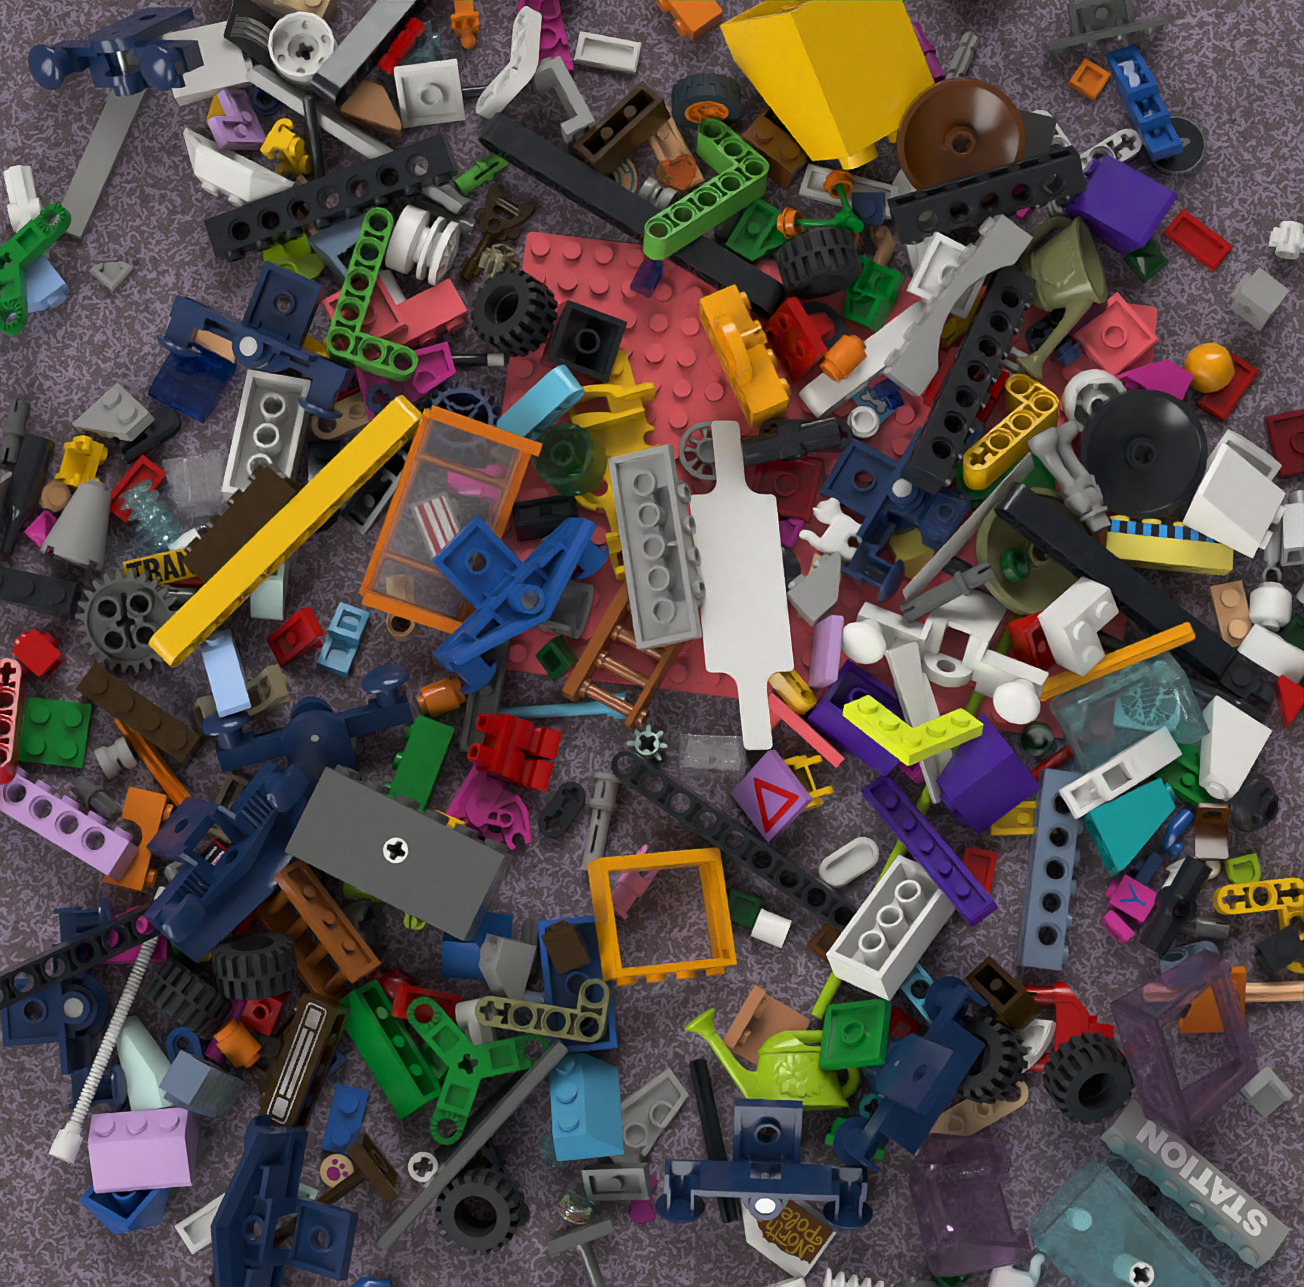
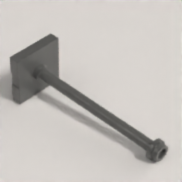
M609 1213L546 1236V1244L550 1255L574 1247L575 1251L580 1252L591 1286L606 1287L592 1245H594L593 1240L615 1232Z

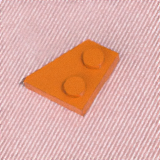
M1244 966L1210 968L1203 980L1202 988L1195 993L1191 1000L1192 1007L1184 1019L1180 1018L1178 1022L1180 1034L1244 1031L1247 976Z

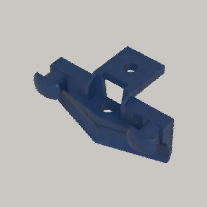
M266 762L229 809L219 804L186 797L146 846L154 855L184 863V865L143 916L194 963L197 964L275 890L278 883L273 877L290 863L293 856L284 851L309 802L303 796L309 785V779L304 770L299 766L291 764L284 771L278 764ZM214 823L219 826L232 843L215 865L193 850Z
M264 1113L255 1116L249 1122L246 1129L244 1153L210 1225L215 1287H282L286 1265L338 1281L348 1280L359 1213L299 1196L298 1190L308 1131L291 1126L272 1128L270 1127L271 1115ZM298 1213L292 1249L273 1247L277 1218ZM256 1221L261 1225V1235L259 1238L254 1233ZM321 1230L326 1235L324 1247L318 1241V1235Z

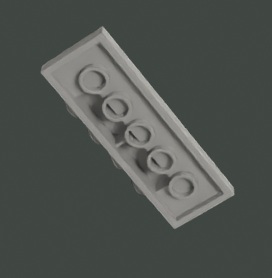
M666 444L608 458L637 650L643 651L702 638L698 608L702 607L701 599L706 597V588L703 580L697 577L696 567L701 565V556L698 548L693 547L691 535L696 533V524L693 516L688 515L686 503L691 502V492L689 486L677 477L673 446Z

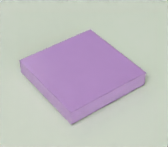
M830 615L814 625L808 680L810 689L820 690L838 680L844 625L843 616Z

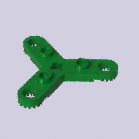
M59 203L48 204V207H43L45 210H41L34 220L31 219L7 243L0 245V330L6 335L18 334L25 328L28 322L26 269L63 235L71 224L70 212ZM59 214L58 218L60 220H57L58 223L55 222V226L52 224L50 227L51 219ZM12 260V263L10 265H6L5 267H3L5 263H10ZM16 312V320L13 319L14 322H10V325L6 324L7 318Z
M419 997L412 1001L407 1010L408 1021L449 1067L430 1123V1133L433 1139L442 1145H451L457 1142L464 1131L481 1078L531 1068L537 1060H530L525 1056V1045L531 1040H536L542 1044L545 1052L550 1047L547 1039L540 1034L531 1033L474 1045L435 1000L429 997ZM420 1004H428L433 1009V1018L428 1023L423 1024L415 1019L414 1011ZM470 1054L471 1059H477L478 1065L473 1067V1073L467 1074L464 1068L460 1069L458 1063L463 1061V1055ZM450 1118L456 1123V1132L452 1137L444 1138L439 1135L437 1124L440 1120Z

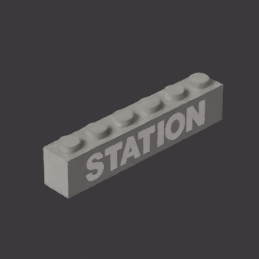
M1132 1099L1116 1115L1100 1138L1107 1143L1111 1151L1125 1158L1139 1174L1150 1179L1160 1188V1191L1165 1196L1174 1199L1186 1210L1190 1217L1200 1221L1212 1231L1215 1238L1230 1246L1244 1262L1254 1266L1256 1269L1273 1256L1289 1233L1290 1229L1135 1099Z

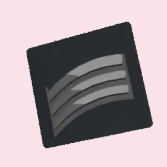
M234 0L223 37L267 68H270L272 59L268 48L269 36L279 20L251 0Z

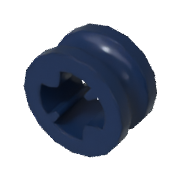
M384 384L372 387L366 396V405L375 414H379L384 408H381L380 404L374 405L372 402V398L376 397L374 392L380 391L382 395L388 394L390 401L385 402L387 405L396 398L393 389Z

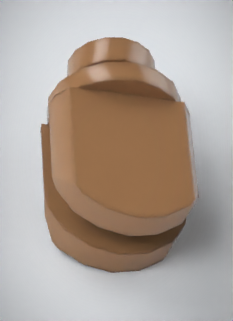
M50 480L42 490L39 500L40 506L45 509L47 507L50 509V512H59V510L64 509L71 499L69 486L59 482V480Z

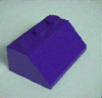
M847 659L838 671V680L827 686L805 721L886 777L900 760L843 716L844 705L870 695L905 723L906 720L897 693Z

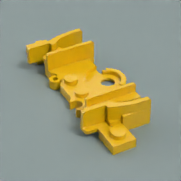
M625 348L617 352L608 383L601 382V384L582 386L585 393L577 402L581 403L605 397L610 412H588L576 415L573 406L568 410L575 438L584 437L592 466H588L585 469L582 466L575 474L572 486L573 493L578 503L585 509L594 512L596 510H605L611 532L605 534V540L609 548V555L617 582L625 580L626 574L624 565L619 566L617 553L622 552L608 458L660 446L659 444L649 446L644 442L647 434L655 432V428L646 421L645 409L643 407V404L655 400L654 383L645 382L636 385ZM600 478L607 482L608 490L603 496L591 494L589 484L592 480Z

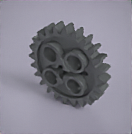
M122 567L116 570L115 577L110 571H107L103 574L104 582L96 578L92 581L95 589L88 587L83 591L89 599L78 601V605L85 609V611L75 614L76 618L84 620V623L76 628V631L86 632V636L80 642L81 644L91 643L92 647L87 652L88 655L95 652L100 654L97 663L100 664L105 659L110 660V670L114 669L118 663L121 664L122 673H126L130 665L133 666L136 673H139L142 663L148 669H151L154 666V659L160 663L163 659L149 646V640L142 636L141 628L143 626L150 627L155 634L179 610L172 609L171 606L178 598H168L166 596L171 588L169 585L162 589L158 587L161 577L158 576L152 582L149 581L148 570L144 571L140 577L137 576L136 567H132L127 576ZM122 592H125L127 595L126 603L121 595ZM136 595H143L147 598L149 602L148 609H141L136 605ZM105 599L111 600L116 604V614H110L104 609L103 602ZM128 615V618H134L135 623L130 625L129 622L123 621V617ZM111 631L120 633L123 638L122 645H115L111 642L109 638ZM131 634L136 644V648H133L131 646Z

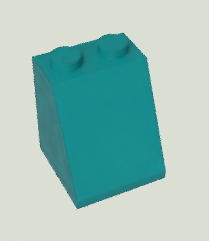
M1161 778L1089 811L1084 816V825L1111 878L1126 868L1176 808L1173 803L1176 801L1175 793L1170 784H1164Z

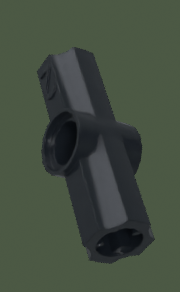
M832 417L803 425L799 422L781 425L774 428L773 432L740 439L746 468L777 460L781 462L799 460L808 456V453L841 446V439L836 419Z
M1187 855L1171 885L1163 887L1156 894V911L1138 942L1156 953L1165 955L1180 927L1191 922L1196 916V899L1213 868Z

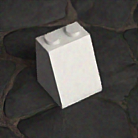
M227 21L163 34L156 38L157 40H198L204 65L183 74L185 87L172 88L179 106L213 97L223 89H240L252 85L245 78L250 68L253 67L250 57L244 59L242 50L223 37Z
M1222 443L1193 498L1182 524L1253 559L1258 547L1265 550L1273 532L1268 530L1271 522L1276 525L1279 523L1286 507L1280 505L1286 493L1232 448Z

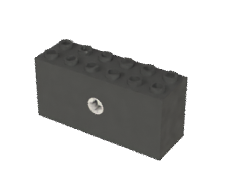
M339 764L336 769L325 767L284 852L462 941L474 940L514 856L506 853L509 847L494 839L486 838L485 841L478 839L479 832L466 825L456 823L454 827L448 824L450 818L438 811L426 809L424 812L418 809L420 803L412 798L399 794L393 797L389 795L391 788L375 780L367 779L365 783L359 780L362 774L349 767H343ZM399 845H401V849L405 851L404 856H401L402 853L398 851Z

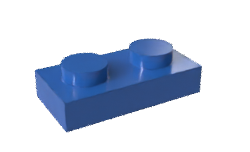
M337 1083L321 1149L349 1155L346 1152L351 1134L362 1126L370 1091Z

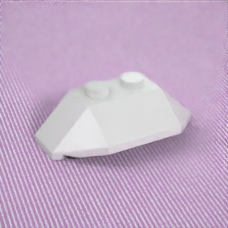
M185 128L183 132L194 174L202 182L201 188L215 196H218L219 192L229 196L228 201L238 208L297 186L295 182L231 150H219L215 142L188 128Z

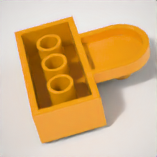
M734 284L701 298L699 301V318L751 430L760 427L768 419H779L787 415L791 390L784 377L779 379L775 367H778V363L771 349L766 350L764 347L767 339L758 320L752 321L749 310L751 305L744 291L739 293Z

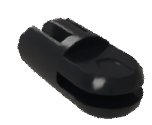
M163 406L151 412L150 414L155 420L133 441L120 440L118 437H113L115 444L118 445L128 464L137 461L141 455H146L174 437L181 430L182 418L177 410L172 407Z

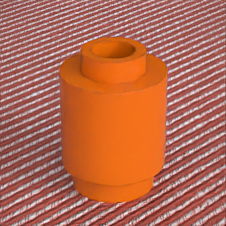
M843 335L823 356L820 368L836 383H839L842 379L846 380L867 358V354L864 351L867 347L857 336L852 335L849 337Z
M447 677L419 688L422 695L417 696L416 699L423 715L429 713L432 719L460 708L459 704L467 701L465 695L459 692L462 687L457 677L451 680Z
M234 1018L225 1022L213 1034V1037L217 1040L215 1044L235 1068L243 1065L246 1069L261 1056L258 1051L262 1046L241 1022L237 1023Z

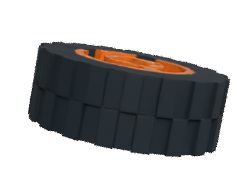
M710 72L688 75L686 78L678 80L671 90L672 117L675 118L676 123L681 124L685 128L688 127L698 131L699 123L707 118H716L727 126H731L741 116L740 85L733 78L726 77V75Z

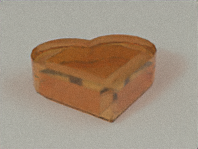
M680 154L674 160L668 159L660 162L656 169V176L662 185L686 195L696 174L697 164L691 155Z

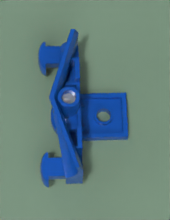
M474 516L430 561L475 609L432 654L447 671L456 672L466 682L459 690L461 694L468 695L481 690L488 684L496 672V660L490 659L485 663L479 655L550 619L576 566L579 569L572 575V578L582 580L595 574L604 565L609 556L608 545L598 548L590 539L596 528L592 521L586 518L567 517L521 562L479 516ZM477 552L483 557L484 563L480 570L473 571L469 566V558L473 553Z

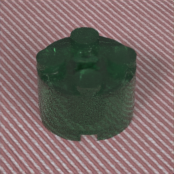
M566 422L550 427L551 431L544 437H539L536 442L543 445L539 456L532 454V462L535 470L546 483L557 492L572 497L598 490L606 471L607 456L604 447L579 425Z

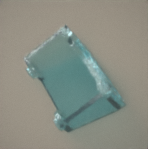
M1169 651L1056 696L1050 703V710L1081 773L1084 775L1163 726L1167 727L1171 736L1177 742L1185 744L1195 743L1201 737L1210 733L1186 673Z

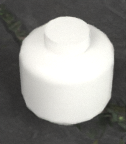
M1264 582L1250 593L1249 620L1253 624L1257 623L1272 632H1277L1291 621L1292 595L1287 589H1284L1282 584Z

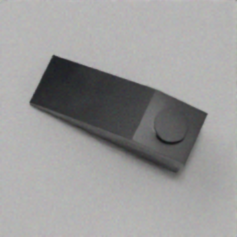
M411 439L355 492L341 512L340 516L362 535H365L389 509L413 442ZM420 462L414 481L427 463Z

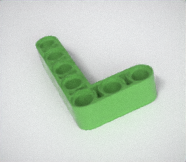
M716 118L702 120L698 126L696 144L697 154L719 175L646 222L643 252L650 259L663 260L760 198L766 192L769 163L721 120Z
M376 207L369 210L364 218L327 334L325 352L329 359L343 365L396 382H406L415 374L418 363L416 353L409 347L360 332L393 227L391 213L384 208ZM374 220H380L384 222L386 229L375 231L370 227V223ZM363 250H372L377 255V258L373 261H366L361 257L360 253ZM361 279L366 282L368 287L363 291H357L353 289L350 283L353 280ZM345 309H352L356 311L358 318L353 321H347L342 317L341 312ZM335 339H343L348 343L349 347L344 351H338L333 348L331 343ZM369 348L375 349L379 353L380 358L369 361L363 356V351ZM404 358L409 361L411 368L405 371L399 370L394 366V361Z

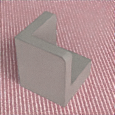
M1268 1065L1262 1066L1238 1087L1262 1117H1267L1284 1101H1289L1294 1096Z

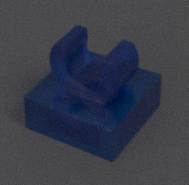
M889 378L867 388L872 400L883 398L889 410H895L904 405V401L898 392L902 388Z

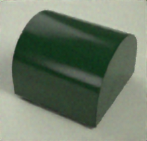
M562 635L552 638L535 654L552 681L568 674L579 661Z

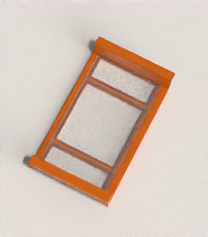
M432 405L431 410L424 408L359 590V594L363 596L362 604L452 634L475 609L430 561L474 516H479L500 539L502 538L531 454L539 456L543 444ZM477 552L473 553L469 558L470 568L473 571H478L482 568L484 563L483 557Z

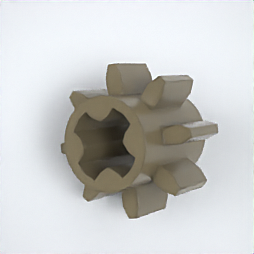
M494 244L491 249L487 247L485 252H482L478 266L485 268L483 275L486 279L489 277L493 279L495 273L499 271L504 273L508 268L517 270L520 261L513 259L515 251L511 247L503 244Z

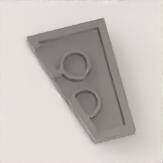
M669 1067L621 1101L624 1155L610 1156L615 1164L640 1163L689 1094Z

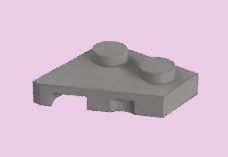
M116 383L74 421L72 425L81 434H85L86 431L97 432L100 437H118L120 440L133 441L155 419L119 383Z

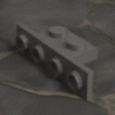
M1081 0L1066 4L1072 35L1043 41L1042 46L1044 49L1052 51L1054 55L1070 52L1071 46L1083 44L1084 48L1094 47L1102 44L1101 39L1113 37L1114 41L1131 38L1132 32L1143 30L1144 34L1159 32L1163 30L1162 25L1171 24V18L1162 14L1135 20L1132 0Z

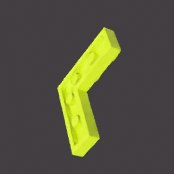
M870 695L845 704L843 709V716L907 766L981 736L984 726L983 723L970 713L960 708L912 728Z

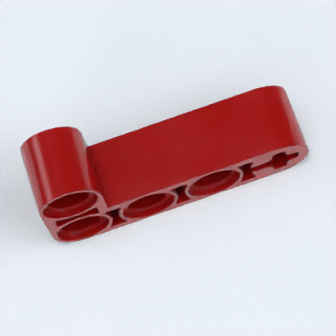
M9 658L0 660V735L7 734L0 737V762H4L0 765V785L12 781L17 773L26 691L20 664L16 660Z

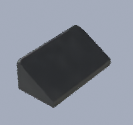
M574 493L514 502L512 507L517 540L520 542L547 538L567 517L579 518Z

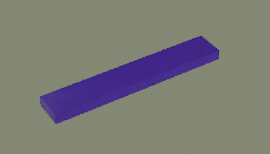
M889 774L886 777L881 775L860 790L869 804L971 928L998 909L992 897Z

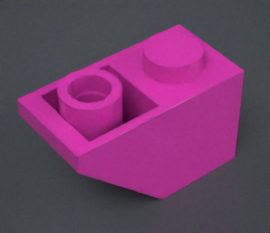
M1167 359L1126 371L1114 377L1121 381L1126 390L1155 389L1173 395L1182 401L1193 375Z

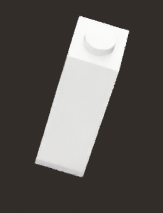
M1217 695L1204 708L1202 713L1199 785L1205 788L1212 797L1227 802L1239 791L1272 730Z

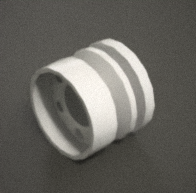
M301 11L288 14L280 19L270 32L268 42L270 57L278 74L297 88L308 91L316 71L338 47L332 30L322 18L313 13ZM307 50L311 58L305 61L302 57V52Z
M408 204L393 230L386 252L385 266L408 274L414 264L417 263L416 278L424 280L428 275V283L437 285L442 282L456 257L461 224L451 221L446 227V218L439 216L430 228V212Z

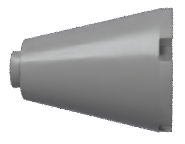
M89 479L87 484L80 483L41 545L40 552L46 554L47 550L50 549L53 551V558L85 569L89 564L97 565L96 572H102L105 561L112 493L106 491L108 485L93 479Z

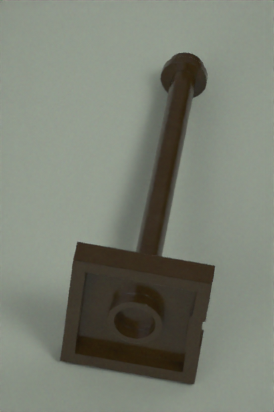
M361 1126L351 1134L346 1152L356 1163L358 1169L319 1197L317 1201L332 1205L363 1181L367 1180L372 1183L388 1204L398 1196L402 1178ZM297 1215L275 1230L273 1247L278 1246L295 1233ZM214 1269L209 1276L213 1287H215Z

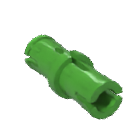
M492 153L483 160L479 158L475 161V166L459 178L453 180V183L466 197L485 181L491 182L494 179L493 175L510 163Z

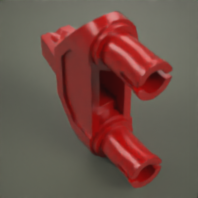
M1057 981L1053 986L1023 985L1029 994H1037V996L1031 997L1038 1005L1053 1006V1009H1056L1055 1045L1051 1052H1056L1061 1042L1066 1043L1070 1041L1069 1037L1074 1035L1081 1037L1082 1033L1090 1032L1091 1035L1095 1032L1102 1033L1104 1037L1108 1036L1110 1039H1114L1115 1025L1097 1024L1098 1016L1089 1015V1012L1064 981ZM1044 1052L1040 1059L1026 1071L1045 1072L1043 1068L1045 1063L1050 1062L1048 1056L1051 1052Z

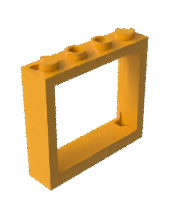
M718 847L603 857L587 863L603 981H616V986L636 984V978L646 977L647 983L665 981L666 975L676 974L677 980L695 978L696 972L706 971V976L710 977L725 974V968L737 965L721 853ZM699 866L712 959L622 968L609 874Z

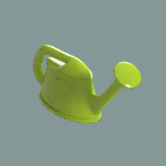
M714 1008L698 1015L684 1028L685 1031L698 1033L707 1040L747 1099L803 1101V1111L836 1110L849 1108V1103L845 1099L853 1095L860 1085V1067L847 1068L848 1080L841 1086L836 1070L824 1071L819 1066L821 1046H807L805 1044L822 1043L823 1030H784L770 1036L762 1044L761 1048L758 1049L756 1071L752 1072L741 1066L716 1033L713 1021L716 1013Z

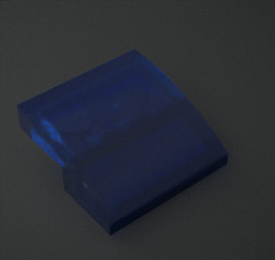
M193 343V347L202 352L201 355L197 357H183L170 352L156 375L148 395L204 424L218 404L220 394L234 376L237 364Z

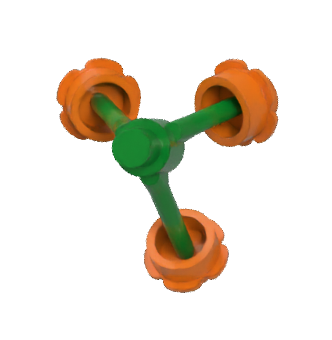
M834 170L826 176V181L823 183V188L829 193L830 197L841 200L843 210L838 212L834 219H804L800 210L786 207L783 213L778 215V230L784 233L785 238L790 239L792 236H799L803 231V227L845 229L853 234L856 248H858L859 232L863 230L864 224L854 215L847 199L853 191L854 179L851 178L852 174L846 170Z

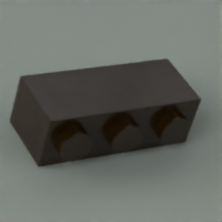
M641 81L575 142L573 146L580 161L607 177L664 125L671 116L664 99L644 81Z

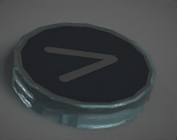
M1178 114L1170 115V122L1182 142L1183 152L1153 162L1143 144L1144 157L1150 167L1156 172L1158 171L1164 174V176L1171 178L1184 177L1194 172L1204 160L1207 150L1206 135L1200 125L1191 118Z

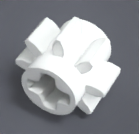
M1283 221L1280 223V228H1273L1269 246L1276 247V256L1284 259H1297L1300 252L1304 253V225L1294 221Z

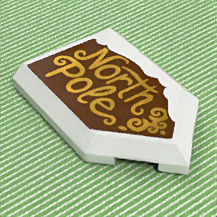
M740 1198L747 1243L793 1277L803 1276L805 1278L839 1230L830 1225L820 1212L804 1200H788L786 1207L776 1218L764 1221L753 1217L744 1206L742 1198Z

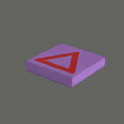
M775 749L768 750L731 792V795L768 843L775 842L813 800Z

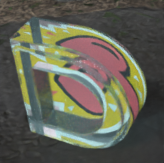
M567 1189L557 1209L559 1214L567 1221L574 1224H585L597 1204L587 1201V1198Z

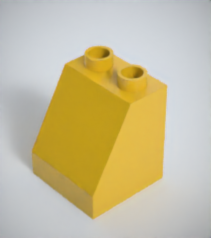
M765 0L719 25L735 63L812 161L839 159L843 170L857 168L877 158L879 154L874 143L887 136L890 143H895L901 118L909 104L919 93L935 84L902 0Z

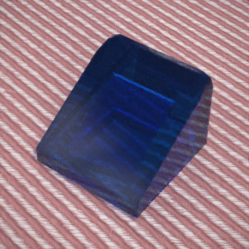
M643 261L630 284V289L647 298L652 297L664 274L663 261Z

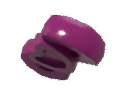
M650 1175L652 1188L654 1189L658 1181L654 1176ZM653 1196L647 1200H631V1209L628 1212V1216L632 1221L645 1224L655 1219L656 1213L650 1205L653 1201Z

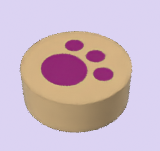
M341 1154L328 1156L322 1162L320 1168L322 1180L330 1187H334L354 1172L351 1160Z

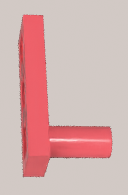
M773 690L768 694L771 731L781 720H784L837 768L845 759V755L813 726L807 723L801 715L795 713Z

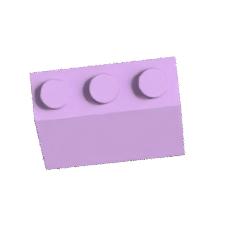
M178 1107L93 1114L88 1138V1150L94 1191L96 1193L193 1186L200 1127L192 1112Z

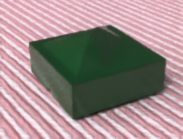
M1150 239L1144 247L1130 252L1123 259L1143 284L1169 264V261Z

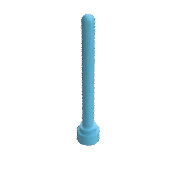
M613 693L616 697L626 701L625 693ZM598 701L578 702L577 704L564 703L500 708L499 714H510L520 719L607 714V717L613 716L614 720L627 719L626 716Z

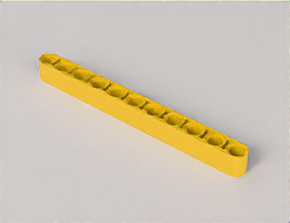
M400 395L391 401L151 637L148 643L149 646L171 668L181 664L416 433L422 413L404 395Z

